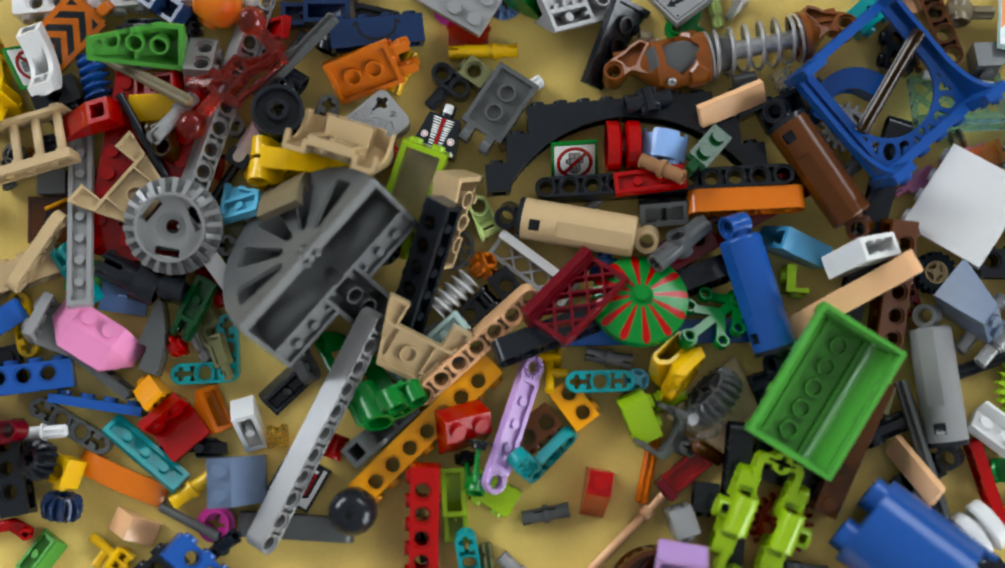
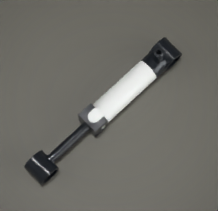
M293 68L284 78L278 80V84L289 86L300 96L306 89L310 77ZM276 112V115L279 116L282 115V113ZM253 120L236 146L232 145L224 157L231 166L212 193L217 202L222 196L224 183H231L239 170L245 172L249 165L252 137L260 135L254 127ZM194 206L190 207L189 212L192 218L201 223L197 210Z

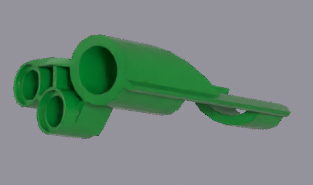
M337 332L321 333L314 344L328 371H330L335 361L331 353L340 350L347 336ZM375 355L365 372L367 380L360 382L347 407L357 427H364L368 431H380L389 428L394 424L395 420L407 416L428 401V396L418 378L404 382L400 380L394 385L385 370L376 365Z

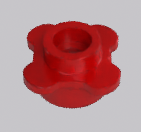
M178 334L175 337L173 335L168 337L169 341H167L166 347L172 356L177 358L183 354L188 355L190 353L188 343L182 340V336Z

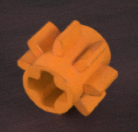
M479 250L468 260L471 263L469 271L477 279L483 278L487 281L490 276L498 271L495 268L497 260L490 252L483 253Z

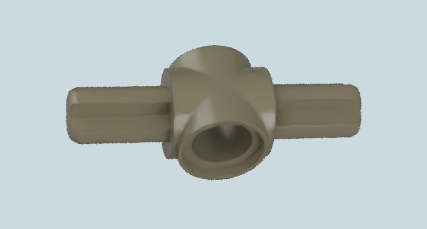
M949 0L946 3V9L954 28L965 27L971 20H992L995 15V8L993 6H973L969 0ZM934 11L928 12L930 18L939 19L938 13Z

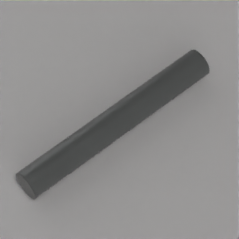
M165 503L159 505V512L215 541L221 538L222 533Z

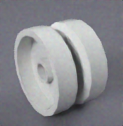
M978 499L973 500L965 506V514L956 512L949 519L994 552L993 548L996 550L1005 548V526L997 515ZM980 559L979 562H980V563H984V562H986V561Z

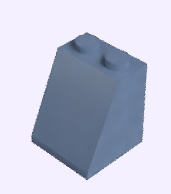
M963 259L935 292L934 298L944 318L989 344L993 338H997L1002 333L1004 328L999 305L968 261Z
M266 454L206 459L207 509L232 508L263 503L268 493V490H266Z

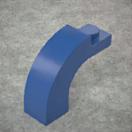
M851 67L834 72L823 80L821 85L832 98L840 94H852L870 102L885 76L871 69ZM810 107V119L814 125H817L822 119Z

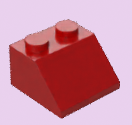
M479 399L435 411L438 453L440 455L472 446L467 444L466 440H481L485 442L492 433L490 410Z

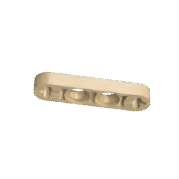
M56 210L50 215L7 278L5 287L16 294L26 287L67 227V214Z

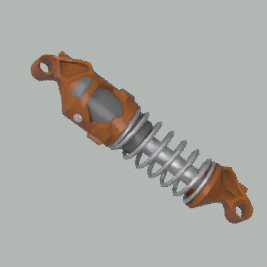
M807 5L799 12L792 13L791 15L787 14L785 18V31L781 32L778 20L772 17L770 21L771 34L766 35L763 23L757 20L755 24L756 37L751 38L748 26L743 23L740 28L741 40L738 41L735 40L733 29L729 26L726 28V35H718L714 29L709 35L705 31L696 32L692 29L679 32L678 36L651 42L639 39L626 50L613 52V58L603 68V85L609 90H617L632 76L649 86H655L656 91L668 88L674 90L684 87L691 90L704 87L708 82L716 81L721 73L731 78L735 73V69L742 74L747 73L750 66L755 71L760 72L764 68L765 63L770 68L775 69L779 65L780 60L788 66L794 60L799 63H805L816 53L825 37L834 38L843 30L841 27L846 28L856 17L849 13L835 11L834 8L822 10L818 7ZM791 49L792 57L790 61H786L782 56L783 50ZM776 52L777 60L775 64L769 62L767 54ZM761 55V66L757 67L752 57ZM747 58L746 69L742 70L737 60ZM610 74H616V75H618V76H617V77H610L609 75H610Z

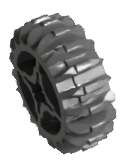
M717 367L714 371H709L708 375L703 376V379L692 388V392L688 395V399L685 402L684 410L690 413H698V425L702 427L711 426L713 423H717L720 418H724L727 412H730L736 400L740 398L739 394L743 390V382L738 377V374L728 367Z

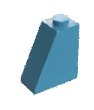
M762 226L760 231L768 253L811 269L825 270L821 257L831 253L833 247L791 226Z

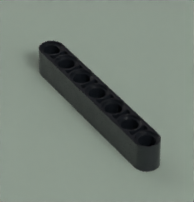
M728 421L726 425L720 494L727 497L729 495L726 492L738 463L744 462L750 465L752 461L754 435L745 430L744 425L746 422ZM739 489L742 494L746 495V491ZM723 503L721 510L727 511L729 506ZM745 538L737 540L734 551L730 558H728L726 565L738 563L743 567Z

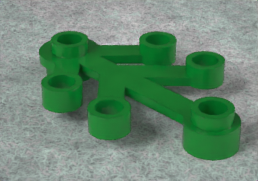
M702 287L697 293V299L701 303H708L710 301L723 305L719 308L697 305L694 300L689 299L688 305L692 309H688L687 315L696 314L708 317L692 329H683L677 336L676 341L680 348L690 350L697 343L698 336L715 324L716 338L713 344L718 350L726 349L730 339L726 335L725 315L731 312L732 325L729 328V332L733 337H741L746 328L742 323L738 303L734 300L736 299L734 291L731 290L725 295L713 293L710 288ZM734 327L739 328L741 332L736 331ZM719 339L723 340L725 344H721Z

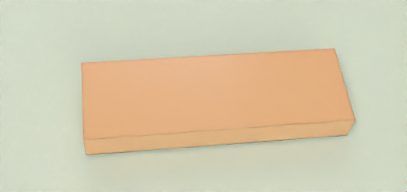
M757 79L696 105L700 126L702 128L708 127L767 102L763 81Z
M902 435L894 436L884 452L929 506L935 505L946 491V487Z

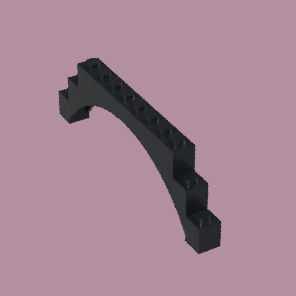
M704 89L692 90L691 93L683 94L681 91H672V104L663 105L660 111L646 116L640 115V111L625 112L623 98L635 96L634 94L625 95L619 99L605 96L594 101H590L589 98H581L576 100V102L568 103L567 100H557L553 104L533 102L530 106L526 107L525 111L527 133L512 131L510 135H506L507 163H503V160H493L489 164H485L487 197L510 195L511 186L519 175L535 158L551 147V142H559L577 132L605 125V121L617 120L619 123H625L627 120H639L640 123L678 130L700 140L712 125L705 128L700 126L696 105L712 99V91L705 92ZM729 117L715 123L732 137V140L720 152L734 166L767 164L764 142L749 139L741 144L739 120L737 117Z

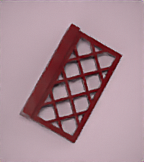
M583 246L521 309L524 323L531 328L533 326L537 327L565 347H568L630 282L629 277L592 256L591 250ZM593 265L601 269L600 274L587 275V271ZM616 278L619 280L616 285L605 286V279ZM602 280L603 287L589 289V281ZM585 282L586 289L572 291L571 287L575 283ZM603 293L604 298L601 301L590 303L589 295ZM586 296L587 303L573 305V297ZM569 298L570 306L556 307V303L560 299ZM588 310V314L584 318L574 319V311ZM571 313V320L557 321V314ZM553 314L554 322L542 323L539 321L544 315ZM572 326V331L566 337L558 333V328Z

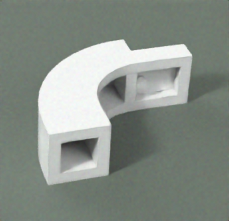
M38 22L20 28L16 38L30 67L31 79L27 90L31 97L36 95L46 96L55 90L61 89L62 74L60 64L43 23Z

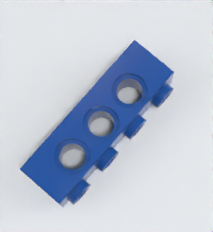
M64 355L52 356L53 360L43 361V357L29 358L28 363L18 364V360L4 361L3 366H0V372L5 376L4 383L0 385V396L77 387L75 361ZM51 366L55 370V375L52 379L47 380L43 373L47 367ZM26 369L30 373V378L27 382L22 383L19 380V374L22 370Z
M188 532L185 535L177 533L158 555L172 568H229L224 563L221 566L214 561L216 556L207 548L201 550L196 545L198 540ZM189 551H193L196 556L194 563L191 565H187L184 561V557Z

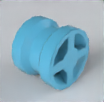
M640 368L630 370L635 378V384L630 391L640 387L642 390H645L649 384L648 374ZM624 377V384L629 383V379Z

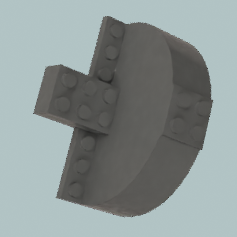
M330 167L311 172L309 192L303 194L301 206L264 222L258 219L257 216L251 217L242 227L243 230L231 251L224 273L223 299L229 318L242 334L288 368H291L338 314L352 325L359 312L365 307H370L385 315L389 293L371 277L416 228L418 221L376 179L364 172L349 167Z

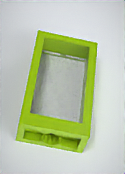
M411 135L410 138L402 139L386 190L419 222L426 196H431L433 177L437 170H445L451 153L445 152L446 148L433 143L432 146L423 143L424 140L422 138Z

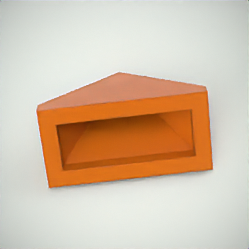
M217 383L195 391L194 409L213 435L234 427L231 422V415Z

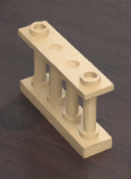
M56 102L49 104L48 107L3 119L0 122V136L9 133L13 160L10 164L6 165L1 164L0 157V185L81 162L80 153L68 147L62 117L72 111L70 108ZM53 121L57 148L55 151L45 153L41 124ZM31 127L35 154L31 158L23 159L19 130Z

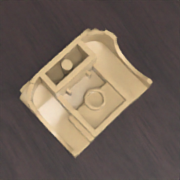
M306 108L298 131L292 136L291 128L287 127L285 129L281 147L303 154L315 153L350 164L351 169L375 175L393 164L395 160L393 148L397 134H392V137L386 135L387 130L330 112H327L326 116L314 114L313 108Z

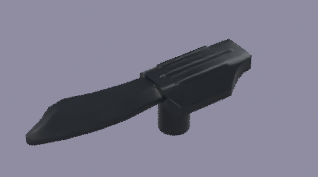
M205 438L199 444H196L190 452H195L197 458H215L222 454H227L228 443L222 442L217 438Z

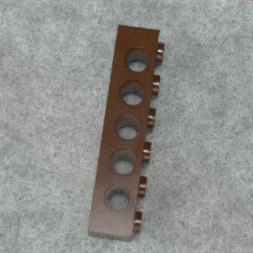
M881 218L879 234L894 231L897 242L901 241V252L904 253L912 249L917 257L916 244L920 235L919 222ZM888 259V260H886V261H883V262H881V263L876 264V265H875V268H877L878 266H880V265H882V264L888 262V261L891 260V259ZM913 277L895 286L893 295L891 293L892 289L870 300L867 328L884 339L888 334L887 341L903 351Z

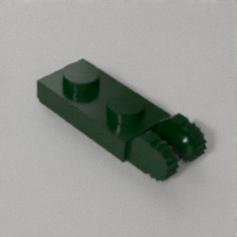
M198 274L176 313L177 317L171 326L170 333L175 336L178 335L187 322L188 325L184 330L182 340L189 343L196 334L197 327L202 322L220 286L204 275Z

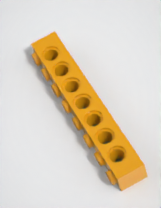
M485 354L438 396L346 487L363 488V490L374 496L378 504L384 498L381 493L387 487L392 490L401 481L399 476L406 469H410L412 462H417L416 459L422 453L427 456L436 447L433 444L437 439L435 411L444 407L458 405L455 401V395L459 391H465L468 394L467 402L477 399L482 402L487 397L484 392L489 387L494 390L503 381L501 376L504 373ZM475 375L484 376L485 384L483 387L475 388L472 385V378ZM425 424H429L434 428V434L431 438H425L421 433V429ZM408 441H413L417 446V451L413 455L407 454L404 450V445ZM390 458H396L399 461L400 467L397 471L389 470L387 462ZM373 475H379L382 478L380 488H375L371 485L370 479Z

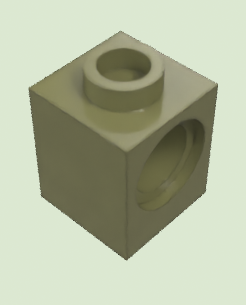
M473 55L468 60L466 58L463 59L457 68L459 70L458 73L478 93L494 71ZM472 69H477L481 72L475 78L468 75Z

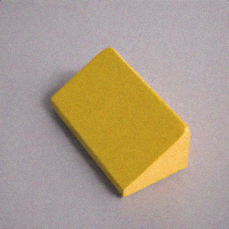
M162 94L128 95V101L140 122H153L163 118V115L167 114L171 110V106L176 102Z

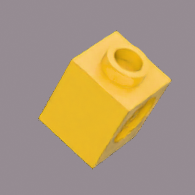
M57 453L59 457L56 460L58 465L54 467L55 473L50 474L49 479L45 481L53 484L52 488L58 491L66 492L67 489L77 490L87 462L72 455Z

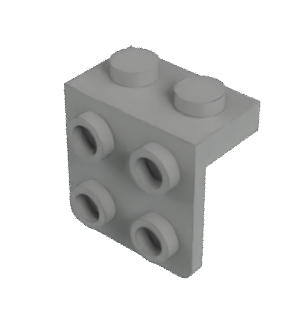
M44 291L42 296L36 299L33 305L34 311L30 318H26L23 322L21 333L27 342L69 358V353L57 347L52 315L61 304L57 302L53 294Z

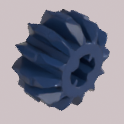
M49 491L43 495L41 500L40 514H42V518L48 519L50 522H75L81 517L83 512L82 496L74 492Z

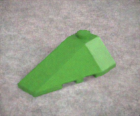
M159 21L86 36V60L182 71L188 48V37L184 24Z

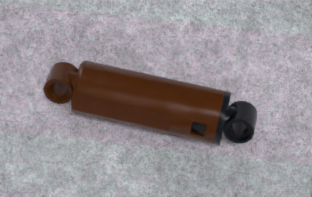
M776 98L768 101L763 107V116L767 122L774 124V126L766 133L786 162L793 167L796 176L834 229L845 225V233L850 240L869 236L874 230V222L870 216L863 214V211L869 208L870 203L804 109L800 108L792 113L791 103L785 98ZM775 104L779 105L782 109L780 117L776 116L773 112ZM856 222L864 225V233H860L855 229Z

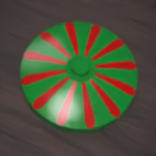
M645 256L626 257L609 265L629 277L630 282L595 317L600 328L609 337L621 344L632 347H651L669 340L682 327L688 311L689 299L687 289L678 273L670 266L661 273L656 272L649 265L648 257ZM616 278L605 279V286L616 285L619 280ZM596 280L593 288L603 287L602 280ZM603 293L592 295L591 303L601 301L604 298Z

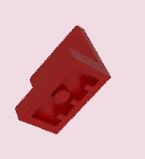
M175 392L137 423L142 431L150 433L155 437L174 463H177L196 444H199L211 434V431L187 398Z

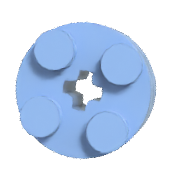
M654 127L653 132H647L648 128L642 130V154L645 153L659 160H668L671 165L685 163L689 140L688 135L685 134L683 138L680 136V131L661 127Z

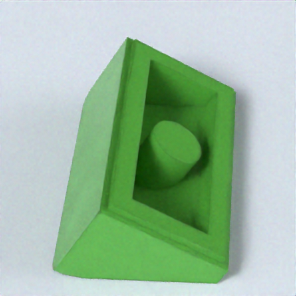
M44 528L15 567L52 568L67 548V545L51 531Z

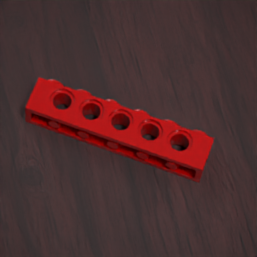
M412 462L410 469H406V484H410V493H406L405 507L410 508V517H405V531H409V540H405L404 553L409 555V564H405L404 568H439L441 463ZM419 484H426L430 491L425 494L420 493L417 490V486ZM425 508L428 510L429 515L420 517L416 510ZM418 532H425L429 538L421 541L416 537V534ZM417 556H424L428 562L426 564H419L415 558Z

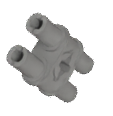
M997 293L994 300L999 305L1001 312L1005 307V296ZM1002 320L1004 327L1002 333L997 338H993L989 344L965 330V333L954 344L955 350L965 356L976 341L985 343L983 349L973 359L979 367L985 369L997 354L1005 351V320Z

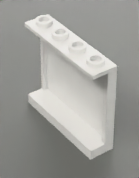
M954 143L951 149L946 147L939 158L942 161L938 169L933 168L926 178L929 183L925 189L920 188L913 199L916 203L912 209L908 207L905 210L901 220L919 222L920 236L957 257L965 259L970 263V266L979 270L1005 230V170Z

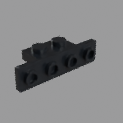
M821 76L816 78L820 83L823 81ZM785 88L779 92L780 95L774 98L771 96L766 97L767 102L776 98H785L791 103L792 113L803 108L807 115L810 114L800 96L801 94L795 88ZM767 102L743 111L736 116L739 123L757 116L766 135H768L766 132L774 126V124L767 122L763 116V107ZM775 104L773 112L776 116L780 117L782 109L779 105Z

